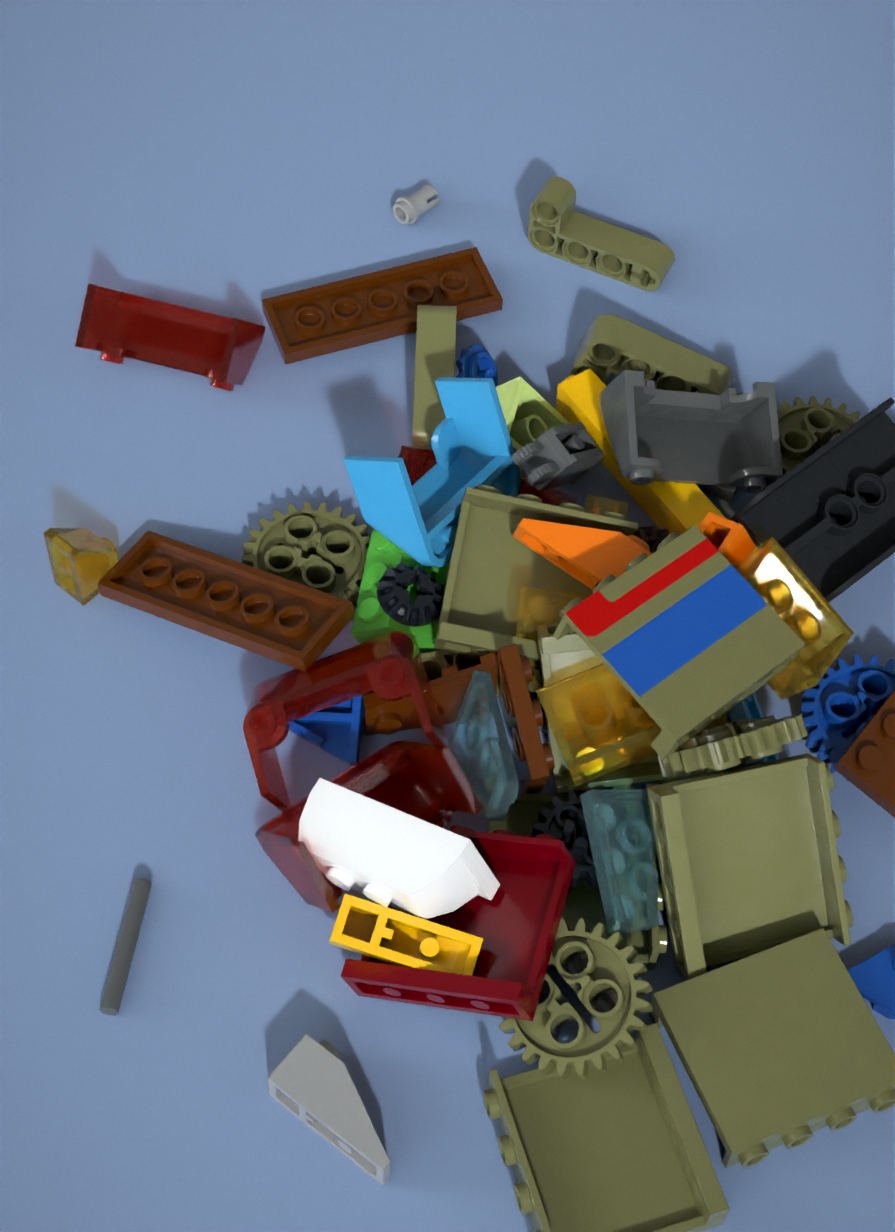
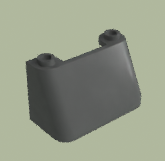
M624 370L599 394L600 412L621 475L630 479L632 484L644 485L654 481L743 487L745 492L757 493L762 492L769 484L783 476L775 383L755 382L753 384V392L747 394L736 393V388L729 387L723 393L717 395L655 389L654 381L646 380L644 382V371Z

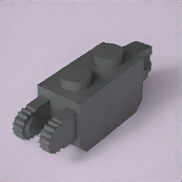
M577 422L552 427L534 442L519 448L511 457L515 464L520 465L522 468L521 473L524 479L538 491H543L574 483L598 463L605 453L596 441L591 438L583 423Z

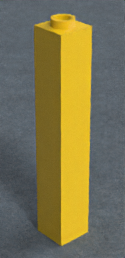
M590 368L577 375L568 376L558 384L555 409L571 424L583 423L591 438L596 441L605 453L600 461L660 529L669 530V535L675 531L681 535L694 525L698 528L708 512L726 518L696 484L654 481L644 485L630 483V479L621 475L600 412L599 394L607 386Z

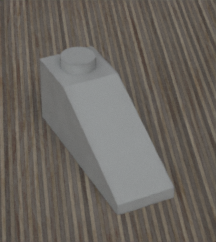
M305 1034L267 1077L270 1096L384 1186L390 1179V1160L343 1062V1056L329 1042L321 1040L318 1043L308 1034Z

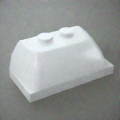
M319 778L308 796L299 820L298 846L333 884L344 890L350 891V889L364 894L376 904L385 907L391 906L426 920L453 912L477 895L491 901L500 887V883L472 841L468 838L322 778Z

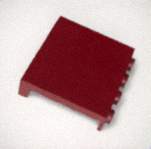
M453 825L450 829L444 828L470 839L500 883V887L491 901L477 895L453 912L426 919L483 938L472 976L398 966L362 955L361 961L345 960L341 978L358 996L533 1021L576 862L563 841L552 835L538 834L536 837L517 836L510 831L501 829L494 830L492 833L476 832L461 825ZM388 906V908H391V909L400 911V910L395 909V908H393V907H391V906Z

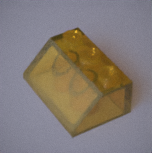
M771 537L734 568L806 644L790 666L767 682L778 697L784 700L816 686L854 632L778 542Z
M603 663L536 690L575 787L657 754L651 745L662 729Z

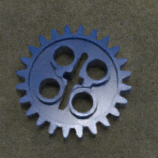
M855 655L851 666H849L842 658H838L834 669L824 665L820 676L813 675L809 687L805 688L798 713L802 714L807 733L809 734L805 746L807 748L819 747L816 758L822 761L827 758L832 760L831 773L836 772L833 769L834 765L895 689L894 660L890 659L886 666L883 667L879 666L876 655L872 656L869 664H864L860 656ZM834 713L842 714V715L845 716V717L837 716V715L834 714ZM851 734L853 735V736H851L850 738L845 739V737H847V736H849V735H851Z

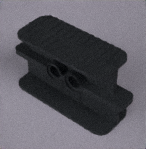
M891 397L844 430L839 436L833 438L821 449H818L811 456L796 465L792 470H789L782 477L767 486L762 492H759L730 519L737 523L741 521L770 558L769 561L755 572L758 577L763 580L785 563L817 603L814 605L815 612L823 608L895 553V424L885 413L895 403ZM859 494L864 497L865 501L860 498ZM830 515H832L837 520L838 524H836L831 519Z

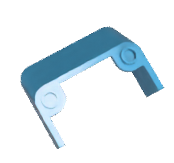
M439 377L435 380L446 416L436 427L431 437V447L437 463L413 485H411L403 458L348 455L343 459L366 523L423 566L443 567L450 561L461 502L467 487L474 488L477 485H487L497 488L502 495L516 497L520 490L521 472L519 465H516L511 457L515 452L493 378Z

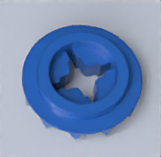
M478 344L462 349L461 359L456 361L459 369V375L456 378H493L495 387H497L498 372L489 352Z

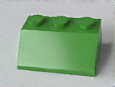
M373 529L351 635L375 661L441 650L434 648L439 617L430 624L413 627L396 622L381 608L377 598V586L386 569L395 568L400 562L410 567L419 562L377 530ZM450 561L443 567L423 566L419 563L421 570L427 573H435V580L438 584L446 585ZM414 584L409 585L407 588L410 598L409 604L411 605L418 597Z

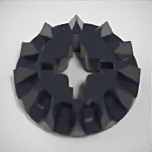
M400 562L395 568L386 569L378 582L377 598L381 608L390 618L403 625L419 627L430 624L439 617L445 585L438 584L435 580L434 572L427 573L421 570L419 563L410 567ZM414 584L418 597L411 605L409 604L410 598L407 588L409 585Z

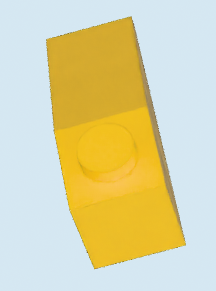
M344 894L329 940L331 945L398 966L469 976L473 974L483 942V938L348 894Z

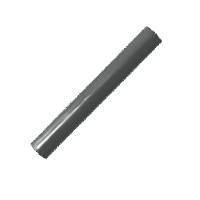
M135 879L131 889L99 1009L107 1015H118L152 886V883L145 879Z

